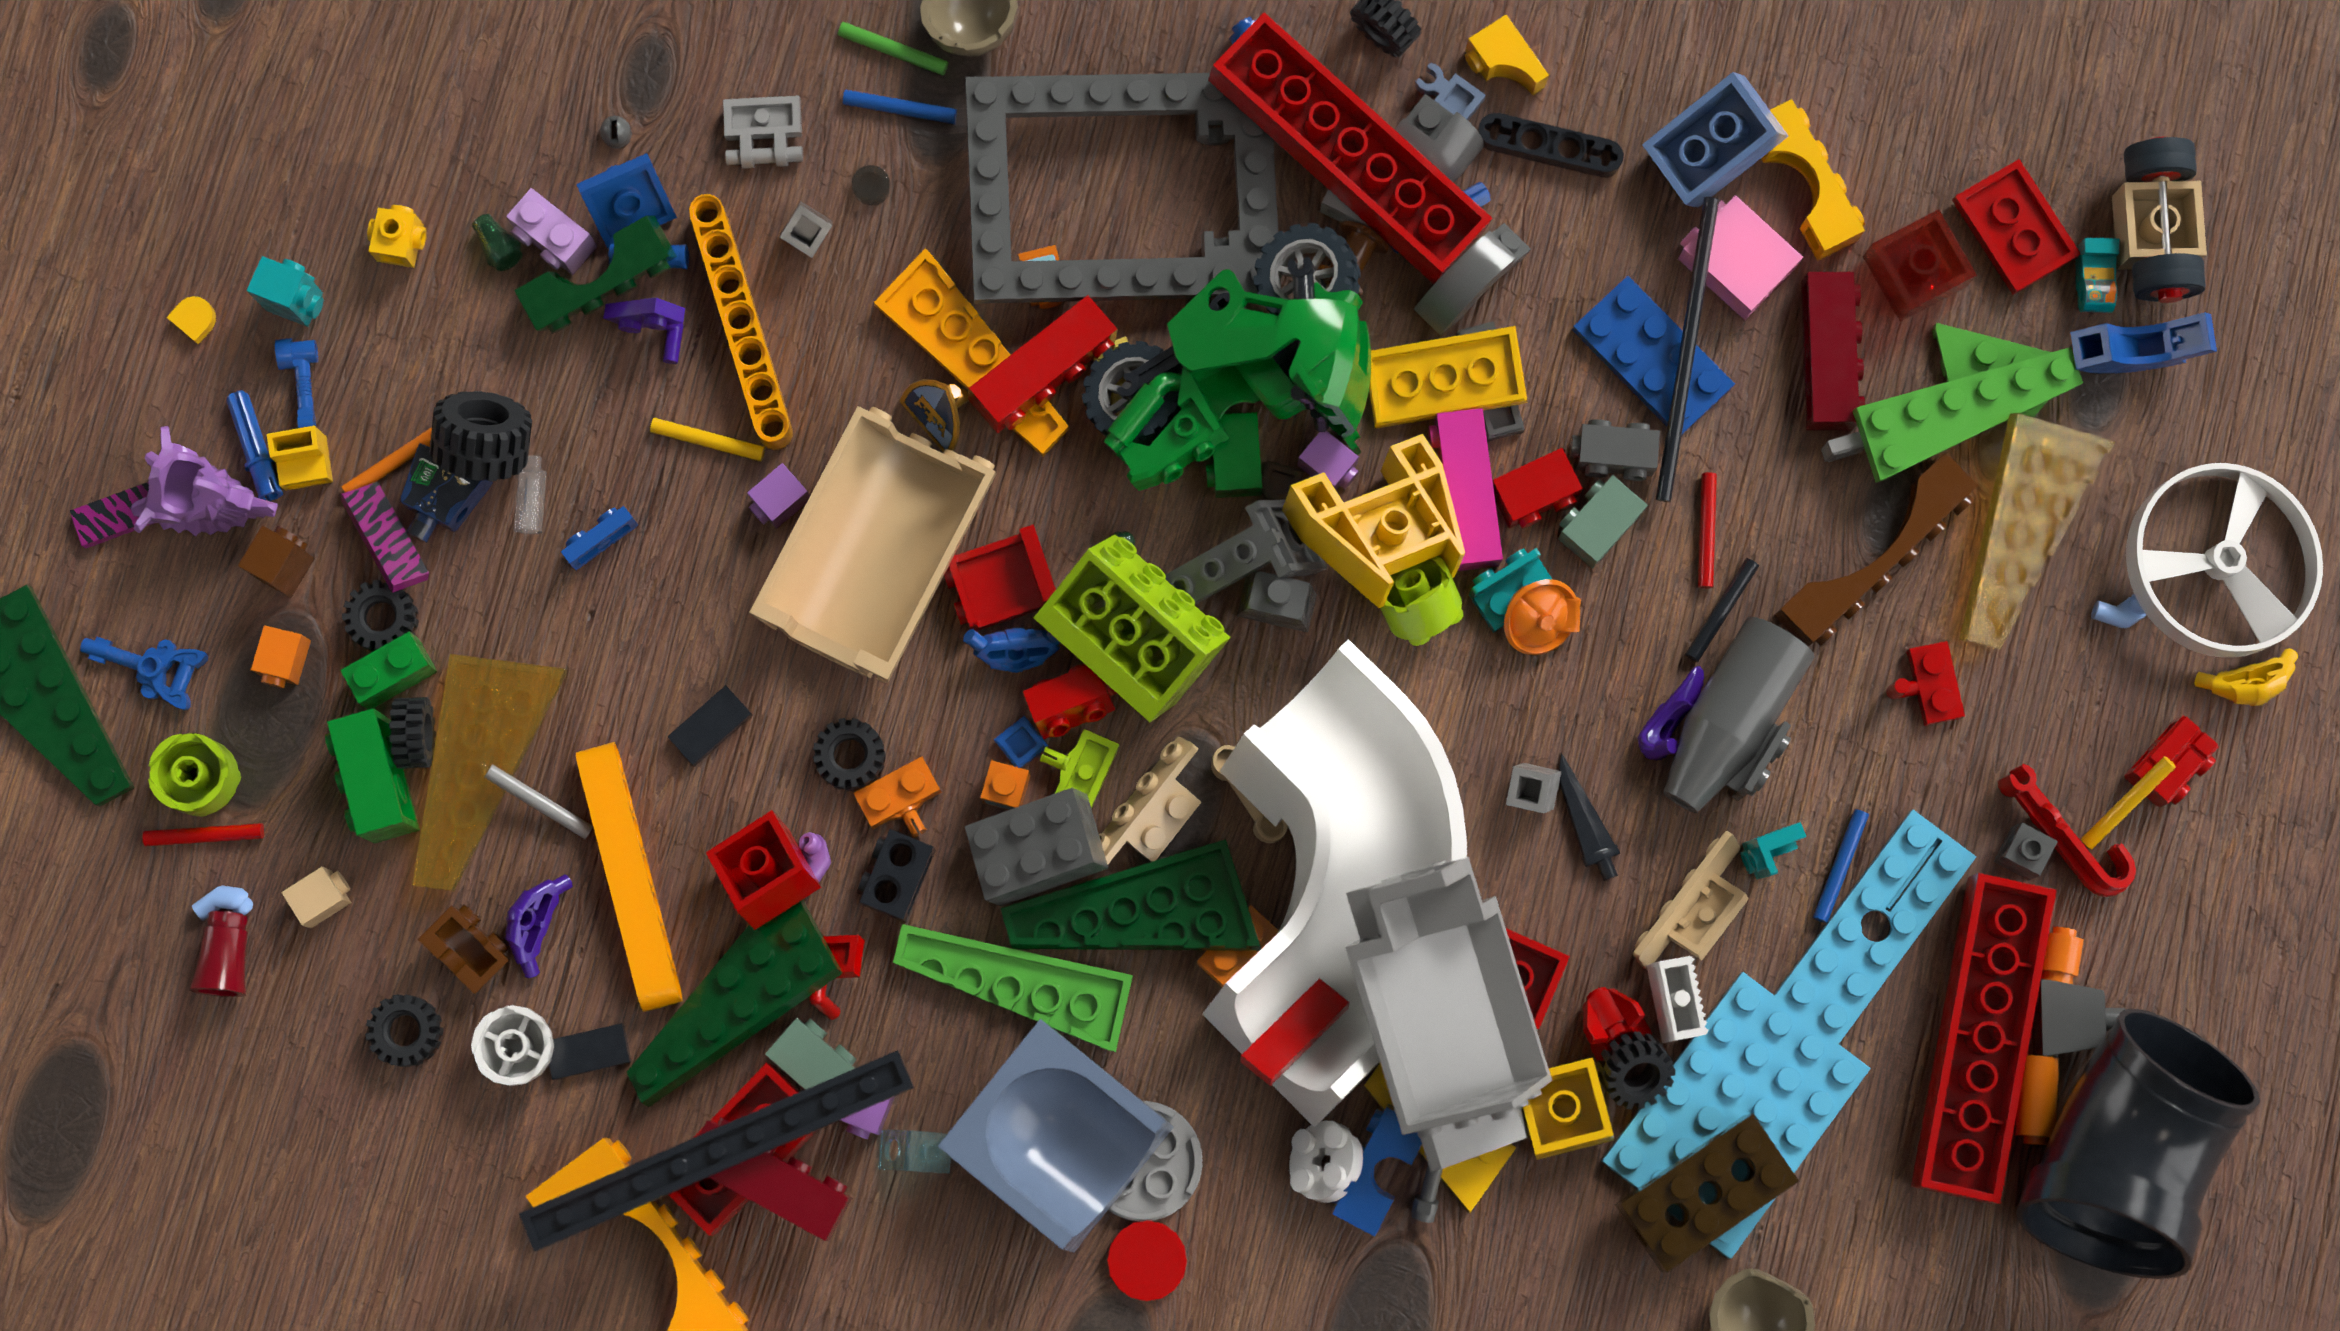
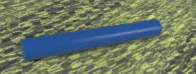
M846 89L844 91L843 105L955 124L957 109Z
M1854 809L1813 915L1815 920L1823 923H1828L1869 817V814L1864 811Z

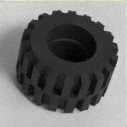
M464 391L445 396V399L439 400L436 403V407H434L430 456L433 457V462L436 465L442 466V470L453 473L461 478L476 481H497V479L511 478L512 475L521 473L522 468H525L528 462L532 428L531 414L525 410V406L521 403L514 402V399L496 393Z

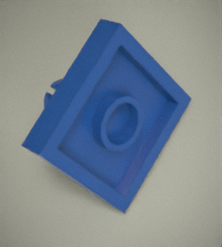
M647 153L621 165L611 166L605 172L576 184L607 248H609L611 243H614V233L646 215L655 216L659 225L677 218Z

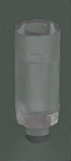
M528 455L526 467L522 468V472L518 474L514 531L518 533H542L547 472L541 470L542 457Z

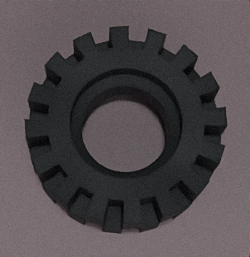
M1359 0L1350 11L1352 21L1358 24L1356 26L1358 30L1365 33L1364 36L1368 40L1371 39L1377 48L1381 47L1386 54L1390 53L1393 57H1401L1421 34V27L1417 25L1418 21L1416 18L1410 16L1412 13L1408 9H1404L1399 0Z
M373 580L371 585L366 582L361 584L360 587L362 589L360 591L353 590L349 594L353 597L351 601H345L343 607L347 609L346 613H342V620L347 625L344 628L351 635L352 640L368 651H375L409 631L415 635L412 630L414 626L418 627L419 620L415 616V614H419L418 609L413 604L414 600L403 589L392 593L387 583ZM378 603L390 604L395 612L393 624L384 631H374L367 624L369 609Z
M428 697L395 698L392 702V710H390L392 720L389 722V728L391 729L390 742H392L391 753L394 755L393 761L397 769L428 768L433 765L435 758L434 750H436V743L434 742V737H436V731H434L435 717H433V706H431V701Z
M852 718V720L838 719L839 722L835 724L829 723L826 725L827 729L824 732L820 731L817 737L819 739L817 743H814L813 747L815 751L813 756L814 763L823 779L833 785L834 788L839 790L846 789V791H854L857 788L862 789L870 782H875L878 779L877 775L879 772L882 773L883 762L886 760L884 744L876 730L868 723L860 722L859 719ZM854 740L859 742L864 748V759L854 769H843L835 761V750L843 741Z
M407 994L393 995L391 999L385 998L380 1002L381 1006L379 1008H373L371 1011L373 1017L371 1020H367L366 1027H369V1033H365L366 1040L370 1041L372 1045L369 1048L372 1053L378 1055L381 1061L387 1062L390 1065L410 1067L423 1064V1060L430 1059L434 1055L433 1050L439 1048L441 1044L438 1040L439 1036L443 1035V1028L440 1027L439 1023L442 1022L440 1015L436 1014V1008L422 998ZM409 1015L417 1021L419 1035L412 1044L399 1046L392 1040L390 1028L398 1017Z
M1633 1032V1039H1630L1626 1033L1621 1035L1623 1042L1617 1044L1613 1040L1609 1043L1612 1050L1604 1049L1601 1056L1604 1060H1598L1597 1067L1600 1070L1597 1072L1601 1084L1617 1105L1621 1106L1623 1104L1626 1109L1632 1110L1635 1104L1638 1109L1645 1108V1101L1648 1100L1652 1106L1657 1103L1654 1098L1657 1094L1661 1097L1667 1094L1664 1086L1672 1087L1674 1081L1671 1076H1675L1674 1063L1661 1043L1654 1039L1652 1035L1646 1033L1643 1037L1640 1032ZM1640 1063H1648L1642 1073L1636 1077L1624 1079L1626 1073L1633 1066Z

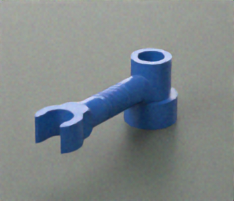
M292 338L276 339L275 354L278 369L295 370L296 393L298 397V428L317 427L310 379V363H318L316 340L293 342Z

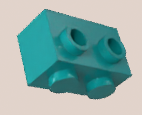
M262 256L246 290L267 312L309 327L312 318L318 317L324 302L323 292L314 283L315 278L305 273L306 268L289 259H284L282 263Z

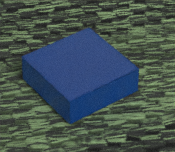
M1025 716L994 739L1013 766L1018 768L1025 767L1043 753L1046 746L1049 748Z

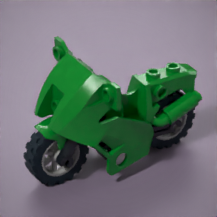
M1308 223V226L1301 227L1300 224L1292 225L1290 230L1285 233L1282 230L1273 236L1275 239L1270 244L1267 242L1261 249L1263 253L1261 259L1257 258L1254 268L1257 271V275L1254 276V286L1258 291L1257 294L1245 292L1234 272L1224 269L1167 323L1173 346L1164 351L1157 345L1152 347L1143 341H1136V344L1132 345L1129 342L1118 344L1119 348L1115 350L1111 348L1106 350L1102 354L1104 357L1099 362L1095 360L1091 365L1090 369L1092 372L1090 376L1085 377L1083 384L1086 388V393H1082L1083 404L1087 408L1085 412L1094 426L1106 436L1103 442L1117 453L1116 456L1130 468L1126 476L1138 491L1157 486L1162 482L1165 484L1172 483L1182 476L1184 472L1182 468L1194 460L1201 462L1211 457L1216 451L1215 446L1220 442L1224 443L1230 439L1221 421L1223 414L1231 406L1241 402L1256 403L1261 400L1277 419H1287L1308 409L1310 410L1311 417H1313L1314 427L1318 432H1325L1328 428H1331L1346 441L1356 455L1362 453L1355 441L1361 438L1356 429L1362 418L1370 387V337L1367 322L1359 321L1358 310L1362 306L1363 301L1358 295L1360 288L1358 278H1361V272L1357 265L1356 256L1342 236H1338L1333 229L1327 226L1323 229L1318 224ZM1305 253H1316L1312 261L1309 257H1303ZM1325 256L1332 261L1334 267L1317 270ZM1282 275L1292 277L1293 281L1281 289ZM1333 277L1329 287L1326 289V283L1323 278ZM1219 289L1228 291L1216 296L1209 306V298L1213 292ZM1293 293L1294 299H1289L1287 296ZM1247 303L1265 306L1270 314L1249 310L1246 305ZM1122 377L1126 380L1122 387L1115 385ZM1111 393L1119 394L1122 399L1110 406ZM1123 409V411L1119 414V416H1116V415H1115L1116 413H1118L1119 411H1121V410Z

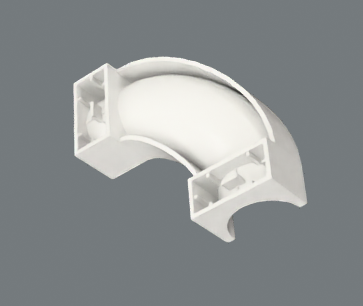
M1349 639L1338 648L1320 672L1278 714L1262 727L1258 728L1254 724L1243 734L1220 769V772L1275 827L1282 820L1288 825L1296 848V876L1291 901L1277 935L1224 985L1203 1012V1015L1242 1054L1319 978L1350 1002L1349 1009L1272 1084L1314 1128L1380 1062L1345 948L1360 940L1346 893L1382 883L1383 880L1410 871L1428 868L1432 866L1431 864L1446 860L1447 863L1467 857L1463 806L1455 775L1440 741L1426 718L1407 696Z

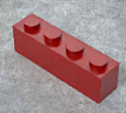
M1087 295L970 386L968 389V400L997 434L1005 427L1012 430L1026 418L1025 412L1033 405L1037 404L1041 407L1056 394V387L1065 380L1068 383H1072L1085 372L1086 368L1084 365L1095 357L1097 360H1101L1104 357L1102 354L1110 348L1113 350L1116 346L1114 342L1118 329Z

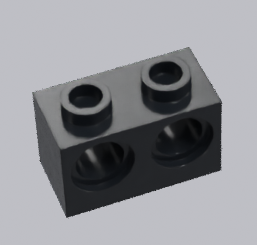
M889 829L887 837L880 836L873 850L872 857L877 859L872 873L865 872L858 886L857 894L862 895L860 903L865 907L906 923L936 852L934 846ZM901 846L910 848L912 850V859L909 864L899 867L892 863L891 856L896 848ZM883 883H893L897 887V896L892 902L881 903L877 899V889Z

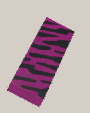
M149 482L70 510L81 546L89 548L135 531L133 529L134 524L140 516H133L131 507L136 501L147 497Z
M375 482L343 493L341 502L392 593L428 580L429 572L379 483Z

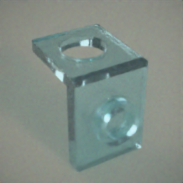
M882 1130L879 1169L949 1174L951 1157L938 1147L947 1133ZM896 1139L898 1155L892 1161L889 1149L891 1142Z

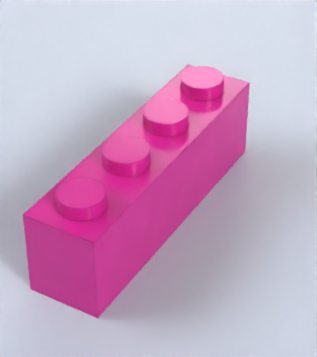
M1483 408L1437 413L1434 425L1428 426L1429 443L1432 449L1437 448L1438 458L1443 464L1465 550V555L1458 571L1498 567L1503 560Z

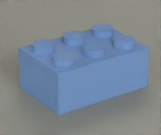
M1732 72L1642 145L1685 205L1698 208L1703 204L1704 197L1714 196L1789 136L1744 75Z

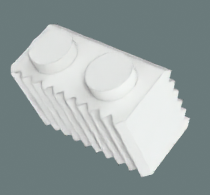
M1691 956L1647 965L1662 1043L1706 1035L1709 1031L1705 1028L1707 1022L1703 1018L1706 1014L1701 1011L1704 1006L1700 1004L1703 998L1698 996L1701 990L1696 988L1699 982L1695 980L1697 974L1693 971L1696 967L1692 965L1694 959Z

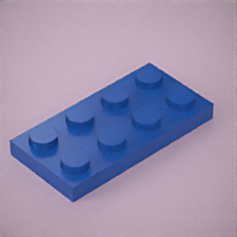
M1627 276L1573 326L1572 331L1667 427L1683 330ZM1697 345L1682 435L1735 385Z

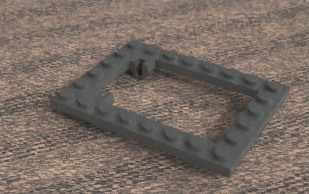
M1210 73L966 77L974 304L1081 301L1087 295L1093 301L1193 299L1224 269L1234 272L1245 292L1257 294L1258 291L1254 286V276L1257 275V271L1254 268L1257 258L1261 259L1263 254L1261 249L1267 242L1270 244L1275 239L1273 236L1278 233L1273 139L1208 81ZM1195 114L1196 140L1199 143L1211 146L1222 145L1229 142L1230 139H1234L1238 230L1228 231L1227 236L1224 238H1214L1213 231H1204L1201 234L1202 257L1011 261L1006 118ZM1208 125H1221V127L1210 129ZM1223 289L1216 290L1211 294L1210 298H1215L1219 294L1227 293L1228 291Z

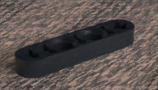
M1502 113L1486 115L1478 127V132L1483 138L1485 149L1598 177L1613 176L1618 172L1624 158L1621 146L1611 139ZM1493 124H1497L1500 126L1499 130L1501 133L1511 135L1512 129L1517 128L1518 131L1514 139V145L1508 144L1511 136L1499 134L1497 140H1493L1490 138V132L1485 129H1491ZM1527 132H1535L1540 135L1542 146L1535 150L1527 149L1522 144L1521 137ZM1566 140L1575 142L1578 145L1579 154L1572 159L1563 157L1558 150V145ZM1587 145L1592 146L1590 154L1601 156L1605 150L1610 152L1611 159L1616 160L1610 161L1608 166L1601 165V158L1590 155L1588 163L1582 162Z

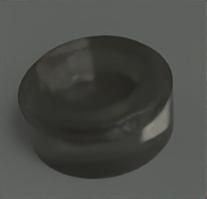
M863 166L855 172L852 178L854 195L865 205H878L885 201L890 193L889 177L878 166Z

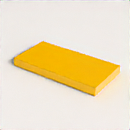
M1516 326L1371 350L1369 392L1375 428L1435 419L1437 413L1483 408L1484 411L1528 403Z

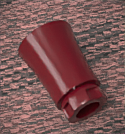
M208 912L207 927L203 928L199 958L189 991L220 997L246 996L245 958L248 932L245 930L247 916L235 912Z

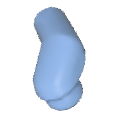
M2135 594L2117 606L2098 600L2091 613L2092 619L2119 628H2129L2146 617V613L2140 606Z
M222 885L216 887L192 904V908L197 916L204 921L207 919L208 912L218 911L221 908L246 915L252 910L253 901L248 898V893L243 888Z

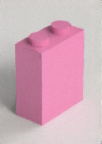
M1735 195L1727 204L1722 200L1719 202L1706 285L1738 315L1746 320L1793 272L1803 256ZM1697 227L1693 228L1680 243L1684 249L1678 259L1691 271L1693 270L1699 232Z

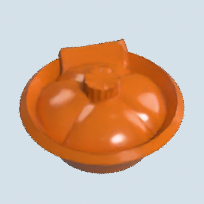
M1539 580L1523 586L1512 596L1507 606L1504 618V632L1508 642L1514 649L1527 655L1545 654L1556 649L1567 640L1572 632L1580 631L1581 598L1577 597L1568 585L1558 580Z

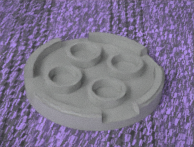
M1143 1101L1174 1126V1128L1108 1210L1128 1220L1154 1221L1176 1212L1190 1199L1201 1177L1203 1158L1198 1137L1183 1116L1163 1104Z

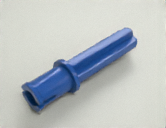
M243 390L231 393L227 396L226 401L247 461L244 468L247 472L251 473L258 498L266 500L265 496H267L268 501L278 499L283 495V491L279 486L273 468L275 461L270 458L249 394Z

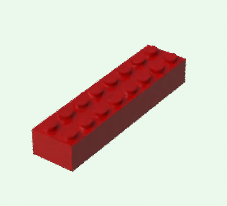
M1265 12L1213 64L1208 81L1433 284L1481 236L1493 219Z
M1977 873L1967 878L1911 1187L1987 1204L2001 1203L2056 889Z

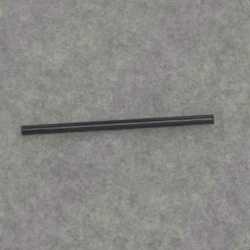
M1704 197L1656 493V500L1661 502H1671L1719 206V199L1713 197Z

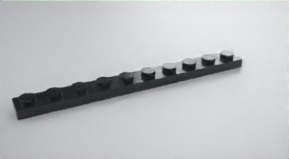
M896 1050L519 1213L533 1251L537 1252L913 1089L914 1085L899 1050Z

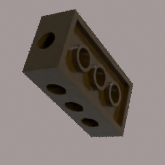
M1747 1114L1621 1199L1615 1206L1660 1272H1669L1799 1182V1179L1754 1114ZM1737 1159L1742 1160L1747 1166V1175L1741 1182L1736 1180L1731 1172L1732 1164ZM1705 1181L1709 1182L1715 1190L1714 1199L1709 1204L1703 1203L1698 1195L1699 1187ZM1671 1204L1677 1205L1682 1212V1220L1675 1227L1670 1226L1665 1218L1666 1209Z

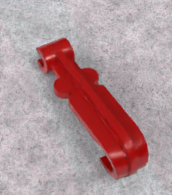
M2022 764L2010 770V775L1997 781L2001 793L2007 797H2014L2029 815L2033 824L2043 834L2058 841L2055 849L2084 886L2093 894L2102 897L2115 896L2125 891L2133 882L2136 874L2135 862L2122 843L2115 844L2107 850L2117 872L2116 878H2112L2104 871L2065 822L2058 809L2050 803L2036 785V773L2030 766Z

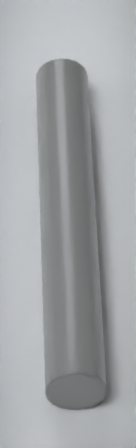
M493 764L484 776L490 782L583 839L587 838L593 828L588 822Z

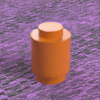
M2053 927L2052 933H2049L2041 980L2073 984V979L2078 977L2084 940L2076 937V930Z

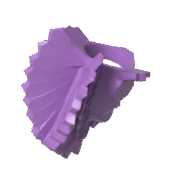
M168 426L160 428L161 451L159 456L152 451L145 455V460L151 467L149 492L147 497L136 501L131 507L133 516H140L134 524L133 529L140 533L148 523L156 522L160 524L163 530L173 528L178 533L188 530L194 536L200 532H206L211 535L216 531L228 532L233 526L244 527L248 518L256 519V516L262 518L265 516L275 517L278 507L277 503L254 497L253 491L241 486L240 481L231 479L226 469H217L205 457H198V454L193 450L172 443Z

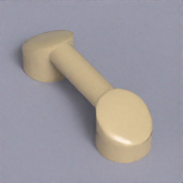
M1225 745L1218 748L1211 760L1212 771L1220 780L1229 782L1255 821L1253 832L1256 838L1265 843H1275L1281 840L1287 831L1285 821L1282 820L1275 827L1220 772V769L1235 747Z

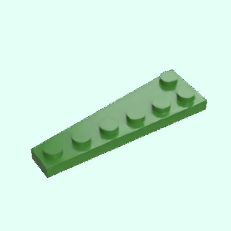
M2072 347L1863 405L1852 411L1875 482L1877 483L2083 384L2079 370H2076Z
M902 924L893 960L894 964L1038 1022L1041 1019L1056 1030L1116 1053L1133 975Z

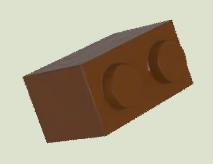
M262 525L238 566L257 580L292 598L315 558L305 551L308 544L298 539L296 535L280 526H277L275 531H272Z

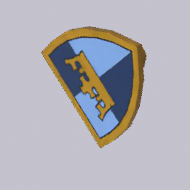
M922 379L912 383L904 391L899 402L943 453L945 449L955 450L960 436V421L957 408L969 401L968 393L957 385H947L936 380Z

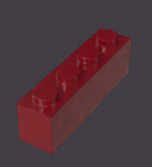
M1808 272L1801 281L1806 431L1853 430L1857 423L1852 410L1865 405L1864 396H1859L1858 381H1862L1864 375L1863 359L1857 358V344H1861L1862 323L1861 321H1856L1855 308L1860 306L1861 287L1860 284H1855L1854 272Z
M720 1117L718 1123L707 1120L699 1135L725 1125L730 1121ZM777 1148L709 1177L824 1241L831 1239L852 1200L851 1196L845 1194L848 1186L826 1175L824 1181H821L809 1174L812 1166L793 1156L787 1162L774 1155Z

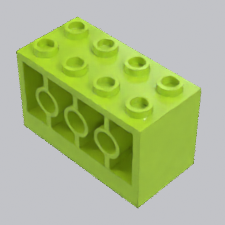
M1116 535L1089 548L1034 617L1038 623L1149 722H1152L1177 704L1231 638L1224 632V626L1220 621L1200 611L1195 606L1194 599L1187 592L1172 586L1166 580L1165 573L1159 567L1145 562L1137 554V549L1130 541Z

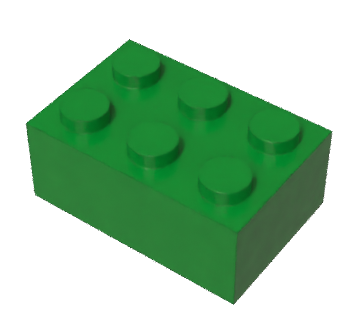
M372 708L327 721L330 733L325 734V741L330 755L337 758L339 771L335 772V780L340 793H346L349 808L345 809L344 812L349 830L351 832L356 831L357 836L375 844L420 831L405 771L404 769H397L393 761L394 755L391 753L392 742H390L391 729L389 728L391 719Z

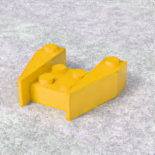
M1423 434L1390 446L1380 471L1388 483L1387 486L1343 502L1323 472L1292 484L1282 508L1283 513L1300 540L1378 608L1385 605L1394 584L1390 575L1440 556L1445 561L1452 578H1454L1465 555L1443 464Z

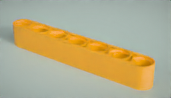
M702 194L691 202L689 214L753 426L765 447L772 450H780L791 442L793 436L792 425L728 216L721 201L716 196ZM713 209L718 212L717 217L711 222L705 223L699 220L701 214L706 210ZM723 244L729 247L726 255L721 258L710 256L711 250L717 245ZM726 281H739V287L735 292L727 294L721 291V287ZM739 315H747L751 318L750 323L743 329L732 327L733 320ZM752 350L761 352V358L757 363L747 365L742 362L747 352ZM761 386L772 388V394L768 399L759 401L753 398L757 388ZM777 421L783 424V430L779 435L769 437L764 434L765 427L769 423Z
M611 742L576 752V761L641 1009L643 1012L682 1002L683 997L616 743Z

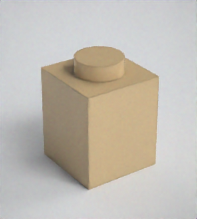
M320 867L282 892L301 925L311 929L352 903L346 894L350 891V887L339 871L333 873L332 870L325 867Z

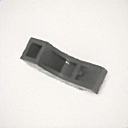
M1503 223L1493 232H1487L1436 281L1418 302L1414 310L1441 336L1463 318L1471 306L1490 286L1523 260L1531 248Z

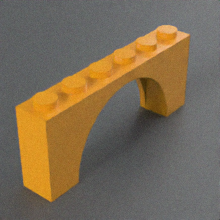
M602 1138L525 1197L535 1207L628 1167L629 1164L627 1162L632 1157L619 1140L613 1143L610 1138ZM652 1201L623 1214L640 1221L650 1228L664 1243L673 1260L677 1275L678 1295L675 1312L667 1331H749L744 1325L749 1321L747 1315L736 1301L731 1304L728 1303L721 1293L725 1288L723 1282L713 1269L706 1272L697 1260L702 1256L700 1250L688 1236L682 1239L674 1228L678 1224V1220L665 1204L659 1207L655 1201Z

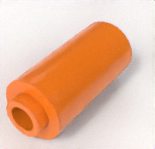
M2027 1055L2015 1127V1135L2023 1136V1144L2047 1146L2048 1138L2051 1137L2056 1125L2059 1058Z

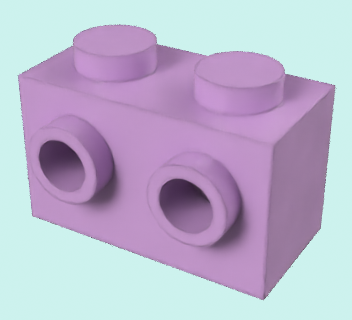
M532 188L528 190L506 216L513 226L511 233L527 247L533 243L543 251L540 256L556 270L562 266L570 274L574 275L597 247L593 238L586 230Z

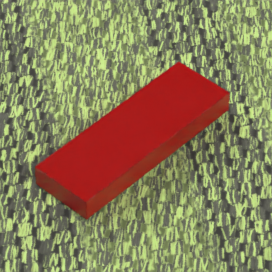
M1319 978L1241 1054L1240 1062L1271 1086L1349 1009L1350 1002Z

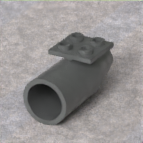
M1757 617L1746 618L1686 717L1677 752L1675 753L1663 792L1668 799L1690 812L1698 813L1724 786L1735 791L1732 798L1737 801L1747 794L1753 796L1756 791L1759 792L1771 773V771L1766 769V766L1769 762L1772 764L1776 757L1780 758L1791 740L1790 737L1786 736L1791 724L1784 721L1778 726L1775 723L1815 658L1814 653L1807 645L1786 630Z

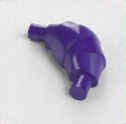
M566 874L553 881L547 879L529 890H524L507 912L505 939L510 945L515 962L521 964L525 978H532L540 973L535 957L540 953L541 943L552 920V914L559 903L558 895L572 888V882Z

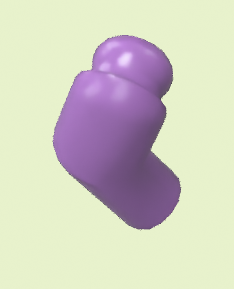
M808 832L800 837L798 845L803 851L804 857L815 877L820 882L830 867L831 858L826 841L820 835Z

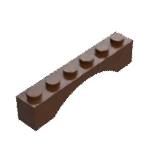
M1945 452L1910 486L1908 506L1902 525L1891 545L1878 559L1869 566L1848 576L1829 581L1808 582L1774 616L1793 636L1808 647L1815 641L1820 646L1823 645L1837 631L1832 624L1842 615L1849 620L1862 608L1865 603L1860 598L1869 589L1876 594L1892 579L1888 571L1897 563L1902 567L1906 566L1920 552L1915 545L1924 537L1931 542L1944 530L1947 525L1942 520L1951 511L1958 516L1974 501L1969 494L1979 485Z

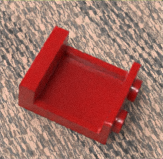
M1034 524L1019 529L1020 534L954 555L944 577L949 589L957 588L961 601L955 602L954 606L961 625L969 623L970 629L979 631L1039 611L1054 593L1056 588Z

